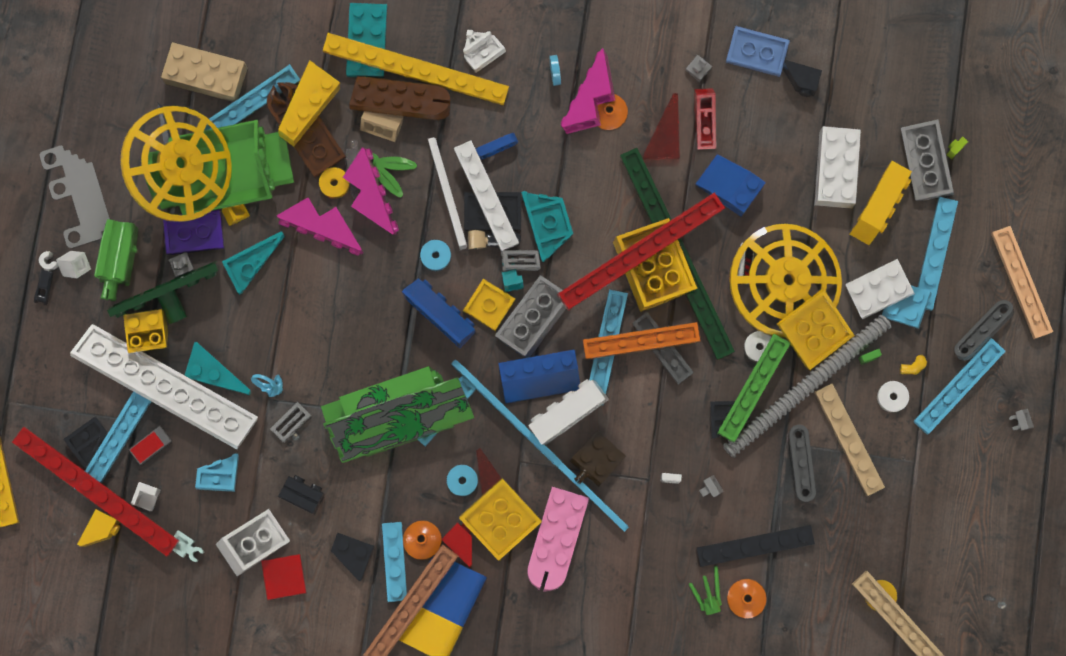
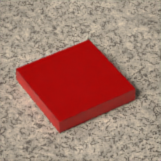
M301 554L261 561L267 600L307 593Z

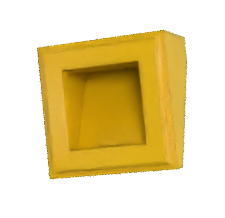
M244 204L222 208V213L229 226L250 216Z

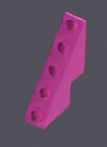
M603 48L597 52L592 68L588 69L586 79L579 86L578 94L575 100L571 102L568 114L561 121V127L566 134L600 126L598 105L615 101L608 56Z
M362 147L342 177L361 190L351 207L391 234L396 235L399 228L396 221H393L390 215L393 211L390 203H386L384 197L386 195L383 184L380 185L378 178L380 174L378 168L373 166L372 159L374 157L370 148Z
M306 198L277 215L279 219L278 224L289 228V226H293L301 234L306 235L310 233L314 235L313 238L322 242L324 240L330 241L332 246L339 249L345 247L349 249L348 252L356 256L363 254L361 247L337 207L319 216L310 199Z

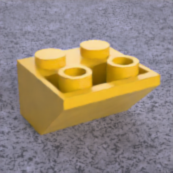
M162 309L123 315L128 353L167 348V319Z

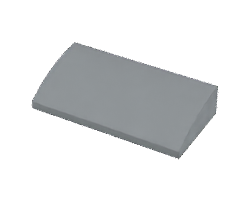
M939 120L902 127L901 132L909 170L912 171L911 180L915 200H929L954 195Z
M540 275L496 333L495 337L523 358L531 357L566 310V307L557 296L562 289Z

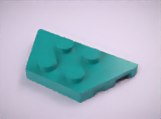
M523 191L521 192L541 261L544 262L573 236V230L563 198L548 197L543 194L537 195Z

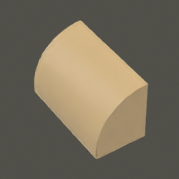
M364 111L361 117L360 130L395 142L404 116Z

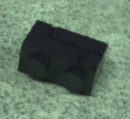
M294 475L293 478L288 476L278 497L315 515L325 496L321 492L323 488L313 483L310 487L304 484L305 479Z

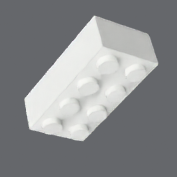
M825 126L820 130L814 205L852 209L856 204L861 130Z
M588 379L578 385L580 389L575 392H568L562 397L564 399L562 402H554L546 408L548 412L545 414L539 413L531 419L532 423L528 426L542 445L550 443L609 400L596 381Z

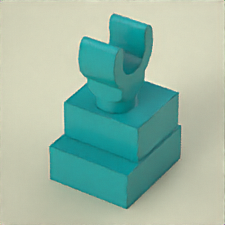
M516 269L502 272L505 292L524 288L522 275L517 276Z

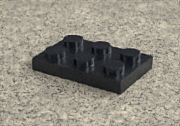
M464 192V231H492L474 192ZM496 192L513 231H521V192Z

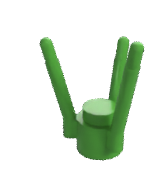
M716 565L714 566L716 598L711 595L706 576H703V581L708 598L704 599V603L693 584L689 583L701 611L705 610L706 615L721 611L718 566Z

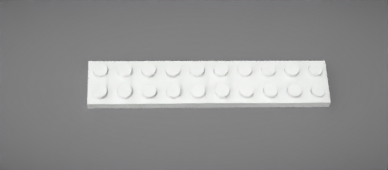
M93 324L70 352L71 357L235 449L239 448L258 420L256 415L143 352L128 353L127 343Z

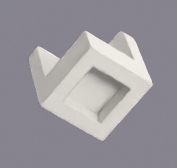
M69 251L56 259L64 277L78 278L91 270L85 252Z
M139 482L131 504L153 511L161 490Z

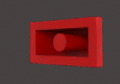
M457 523L441 540L471 567L473 565L472 536L469 534L471 531L464 523L462 525Z

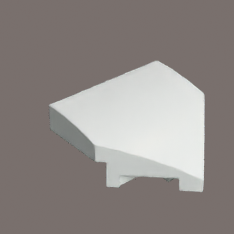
M467 30L466 44L463 49L464 58L475 73L506 52L504 46L494 35H491L490 31L480 33Z

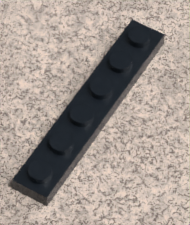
M811 525L697 547L696 551L699 565L703 567L813 545L815 542Z

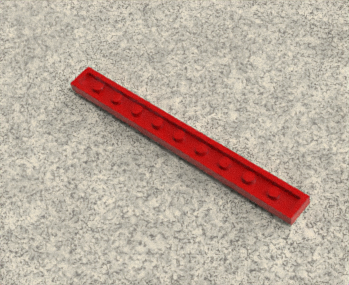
M714 192L562 290L557 296L569 311L725 209L724 205Z
M23 427L12 441L13 444L168 557L180 540L26 427Z

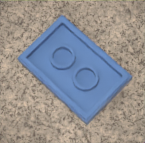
M735 26L726 63L780 77L790 40Z

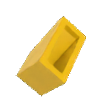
M96 509L77 545L87 547L112 538V536L118 533L120 529L118 524L120 522L114 517Z

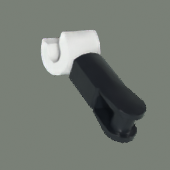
M50 251L43 252L39 257V263L44 270L40 272L34 303L42 302L44 305H47L54 275L51 271L58 268V262L47 263L48 259L53 257V253ZM41 289L46 290L45 295L40 294Z

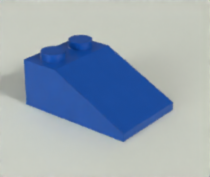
M717 154L695 185L709 195L715 192L724 206L742 217L766 182L752 172Z

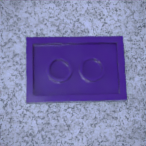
M220 210L211 211L200 218L190 221L175 222L163 219L167 255L225 249Z

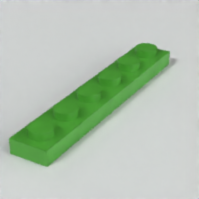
M773 334L717 434L733 443L736 441L788 349L790 342Z

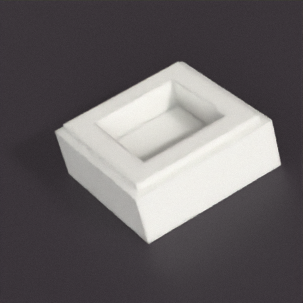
M662 473L660 481L679 484L682 475Z

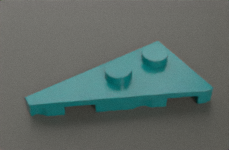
M282 231L222 261L239 295L243 293L285 236Z
M194 342L184 376L194 381L250 395L251 391L199 343Z

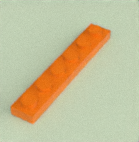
M695 322L584 339L583 346L585 359L587 360L700 342L698 324Z

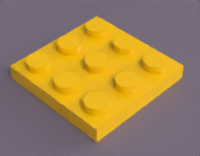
M823 289L777 323L808 370L814 368L855 336Z
M503 478L459 516V519L498 561L542 522Z

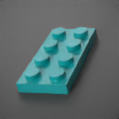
M350 3L348 39L386 49L387 4ZM347 60L346 77L384 78V70Z

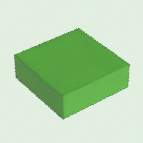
M880 349L860 356L858 359L860 364L863 365L878 359L882 354Z

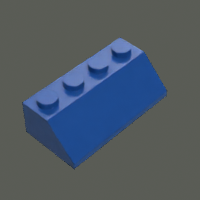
M418 278L402 291L404 298L461 349L476 332L473 328L475 324L468 318L464 320L459 315L461 312L454 305L450 307L446 303L447 299L438 292L436 294L431 290L433 286L428 281L424 280L422 282Z
M575 350L498 363L505 404L568 393L580 389L578 387L580 378Z

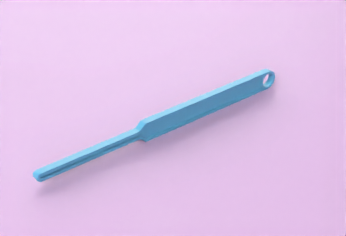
M456 359L451 363L466 380L476 387V390L624 532L629 528L583 482L578 484L574 480L577 476L545 445H542L537 437Z

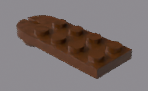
M357 76L349 103L351 110L431 120H443L449 116L451 111L450 95L443 87Z
M277 83L286 97V101L281 98L274 85L267 97V106L279 126L298 87L293 83ZM319 116L294 146L314 178L346 158Z

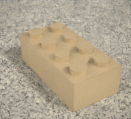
M172 42L161 78L165 84L235 102L239 98L248 68L244 61Z

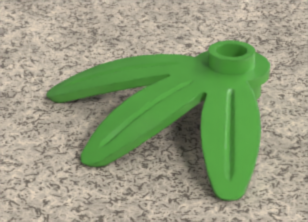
M372 153L374 157L373 166L378 168L380 174L378 180L392 194L402 197L403 192L400 185L385 168L391 170L415 169L417 164L402 157H383L379 159L376 154Z

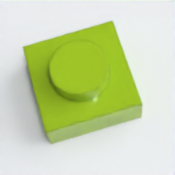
M964 137L959 141L955 139L948 146L950 151L946 155L953 159L968 141Z

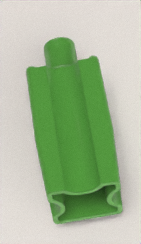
M110 219L106 221L94 274L100 282H104L101 299L109 301L110 299V301H116L118 285H130L135 253L138 252V227L134 223L118 222Z

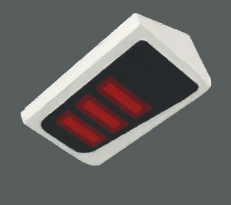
M749 247L740 260L737 276H749L754 258V251Z

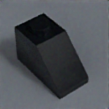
M786 60L783 65V71L795 91L800 92L799 94L805 97L814 96L822 70Z

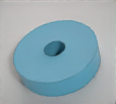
M557 55L549 56L553 86L561 85Z
M431 240L422 247L420 257L427 269L440 271L450 263L451 252L448 245L443 241ZM433 253H439L438 258H433L432 255Z
M467 465L455 466L447 476L448 488L457 496L470 495L475 491L478 484L476 472ZM459 478H466V482L464 484H460Z

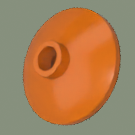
M615 94V101L598 105L601 125L598 127L604 130H614L624 124L628 109L621 97ZM611 107L613 111L608 113L606 108Z
M414 522L406 529L403 535V546L411 557L419 560L429 559L441 547V533L431 522ZM424 536L425 540L424 542H418V538Z
M742 579L730 587L727 602L735 615L741 618H753L763 611L766 605V593L758 582L751 579ZM745 595L751 596L750 602L744 600Z

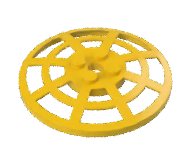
M166 106L143 115L128 131L121 150V170L127 189L143 209L158 218L175 222L200 218L211 212L220 203L229 187L232 163L227 142L213 122L201 113L187 107ZM171 112L189 113L200 118L197 127L187 123L175 122ZM164 114L167 124L157 128L150 136L139 130L152 117ZM207 124L218 136L224 151L216 152L210 139L203 133ZM177 128L194 132L190 141L180 139ZM169 130L172 141L163 145L155 140L161 133ZM134 137L145 143L141 154L142 166L130 168V148ZM200 138L207 144L210 153L201 154L196 146ZM150 147H153L159 151L157 163L148 165ZM177 158L183 159V168L177 166ZM226 159L227 163L223 189L214 183L218 173V160ZM203 162H213L211 178L202 173ZM159 171L165 180L161 188L154 182L150 172ZM144 174L148 185L156 193L151 203L145 200L138 191L132 176ZM198 179L206 186L199 193L192 196L190 184ZM172 185L183 186L184 197L170 195L168 191ZM211 189L218 196L216 200L202 211L194 213L193 201L202 198ZM163 198L174 203H185L186 215L169 214L157 209Z
M776 224L753 233L737 250L730 269V290L739 313L755 329L771 336L776 334L781 338H786L782 331L769 328L756 320L763 311L779 319L785 318L793 312L794 302L801 299L806 302L811 298L808 294L811 284H821V289L825 291L827 284L837 285L833 301L835 306H837L841 295V269L833 250L819 235L798 225ZM782 229L783 240L773 242L764 248H761L754 242L758 237L768 232ZM790 229L806 233L815 238L818 243L811 249L801 242L791 240ZM784 246L785 257L775 260L768 254L770 250ZM792 246L801 248L808 253L802 261L792 256ZM749 247L757 254L751 264L749 276H737L740 260ZM823 248L828 251L833 260L837 277L827 276L825 266L818 256ZM763 259L770 266L765 275L756 276L757 266L760 260ZM813 259L819 266L821 276H811L807 266ZM785 275L792 277L793 282L791 285H787L784 282ZM756 283H765L769 295L764 300L761 299L757 291ZM738 284H749L752 296L758 304L751 313H749L741 300ZM775 299L786 303L785 313L777 312L770 308L769 305Z

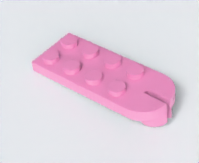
M552 487L527 569L529 581L538 590H540L545 572H548V577L543 592L556 590L564 583L588 504V497Z

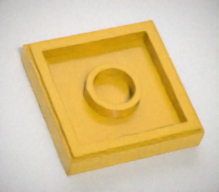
M483 279L463 312L496 331L516 298Z

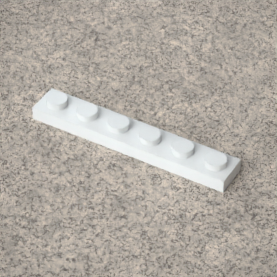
M472 141L455 147L454 151L501 252L518 245L517 237Z

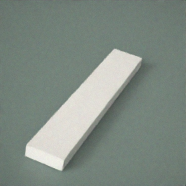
M433 137L428 139L459 249H466V240L436 138Z

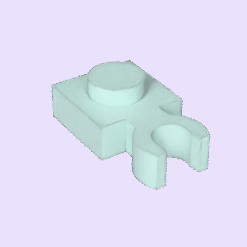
M178 530L174 537L180 541L173 551L183 558L186 554H189V558L192 561L198 562L199 560L194 557V553L199 551L203 554L204 550L199 547H193L192 545L195 541Z

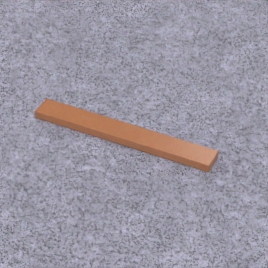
M445 545L440 547L363 656H388L459 557Z

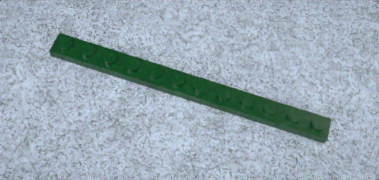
M638 148L621 154V161L651 223L653 224L668 218L671 221L672 219ZM680 238L678 239L697 286L696 290L685 295L716 360H719L735 351Z

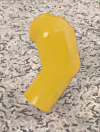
M917 356L912 365L901 364L900 374H919L927 365L925 356Z

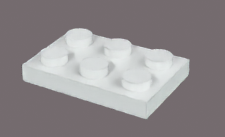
M898 259L845 284L862 319L915 294Z

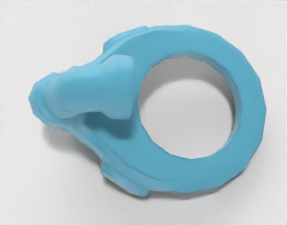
M255 374L251 378L252 383L261 388L262 392L268 393V397H274L283 391V382L280 375H276L274 381L261 374ZM257 378L264 379L268 381L270 384L263 383L259 381Z

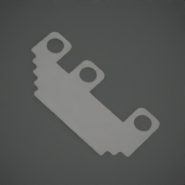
M62 145L42 151L40 159L43 168L48 170L62 165L66 176L49 183L52 198L57 200L72 195L79 218V226L67 229L63 233L66 245L69 248H73L101 239V231H104L106 221L110 218L93 163H86L85 159H79L77 154L71 155L70 150L64 151ZM48 153L56 155V162L52 165L46 164L44 161V157ZM57 183H63L66 187L65 192L61 195L56 194L53 190L54 185ZM77 231L80 234V240L77 243L69 241L68 235L70 232Z

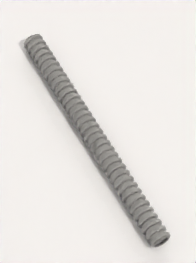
M879 315L878 319L875 318L874 323H869L865 330H861L860 334L857 333L856 337L851 338V342L848 341L847 345H843L842 349L839 348L837 350V353L834 352L833 357H828L829 360H825L824 364L821 363L819 365V368L816 367L815 371H811V375H807L806 379L801 380V383L798 382L796 387L793 386L792 391H787L788 394H784L783 398L780 397L778 402H774L773 406L770 405L769 410H764L765 413H761L760 417L757 416L756 420H752L750 425L747 424V428L742 429L734 443L728 440V444H723L725 451L735 458L736 453H741V449L744 450L745 446L750 445V442L753 443L755 438H759V434H764V430L767 431L768 427L773 426V423L776 424L777 419H782V415L785 416L787 411L790 412L791 408L796 407L795 404H800V400H805V396L808 397L809 393H813L814 389L819 388L818 385H823V381L826 382L828 377L831 378L832 374L837 373L836 370H841V366L844 367L846 362L849 363L850 359H854L855 355L860 354L859 351H864V347L867 348L868 344H872L873 340H877V336H882V332L885 333L887 329H890L891 323L883 315Z

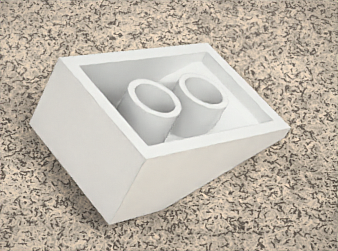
M268 509L221 538L216 543V546L236 576H239L286 545L290 540Z

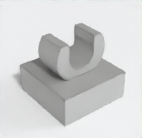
M697 55L685 71L700 82L711 70L712 66Z
M187 252L169 259L176 278L194 270Z
M1028 409L1017 411L1016 415L1009 417L1010 420H1018V425L1012 427L1013 430H1027L1034 427Z
M714 475L704 480L706 487L699 490L703 497L709 493L716 497L724 492Z

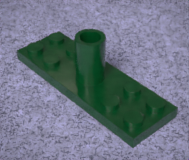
M217 261L209 263L111 305L107 310L110 317L115 315L116 318L126 315L128 309L133 308L134 311L145 306L147 301L157 297L169 324L175 323L187 317L175 289L184 285L188 287L199 283V279L203 277L206 280L216 276L220 267Z

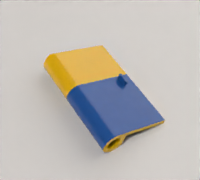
M454 562L399 641L429 656H450L487 577Z

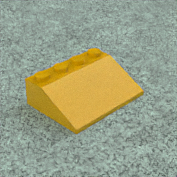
M668 218L616 236L613 244L617 254H620L662 227L670 219ZM678 240L626 273L640 312L659 306L697 289Z

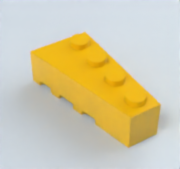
M310 60L278 129L279 136L293 147L340 90V82Z
M891 161L849 235L870 245L879 232H884L888 225L885 221L887 218L890 219L896 209L893 206L902 199L904 194L901 191L903 188L906 190L911 182L909 176L912 171Z

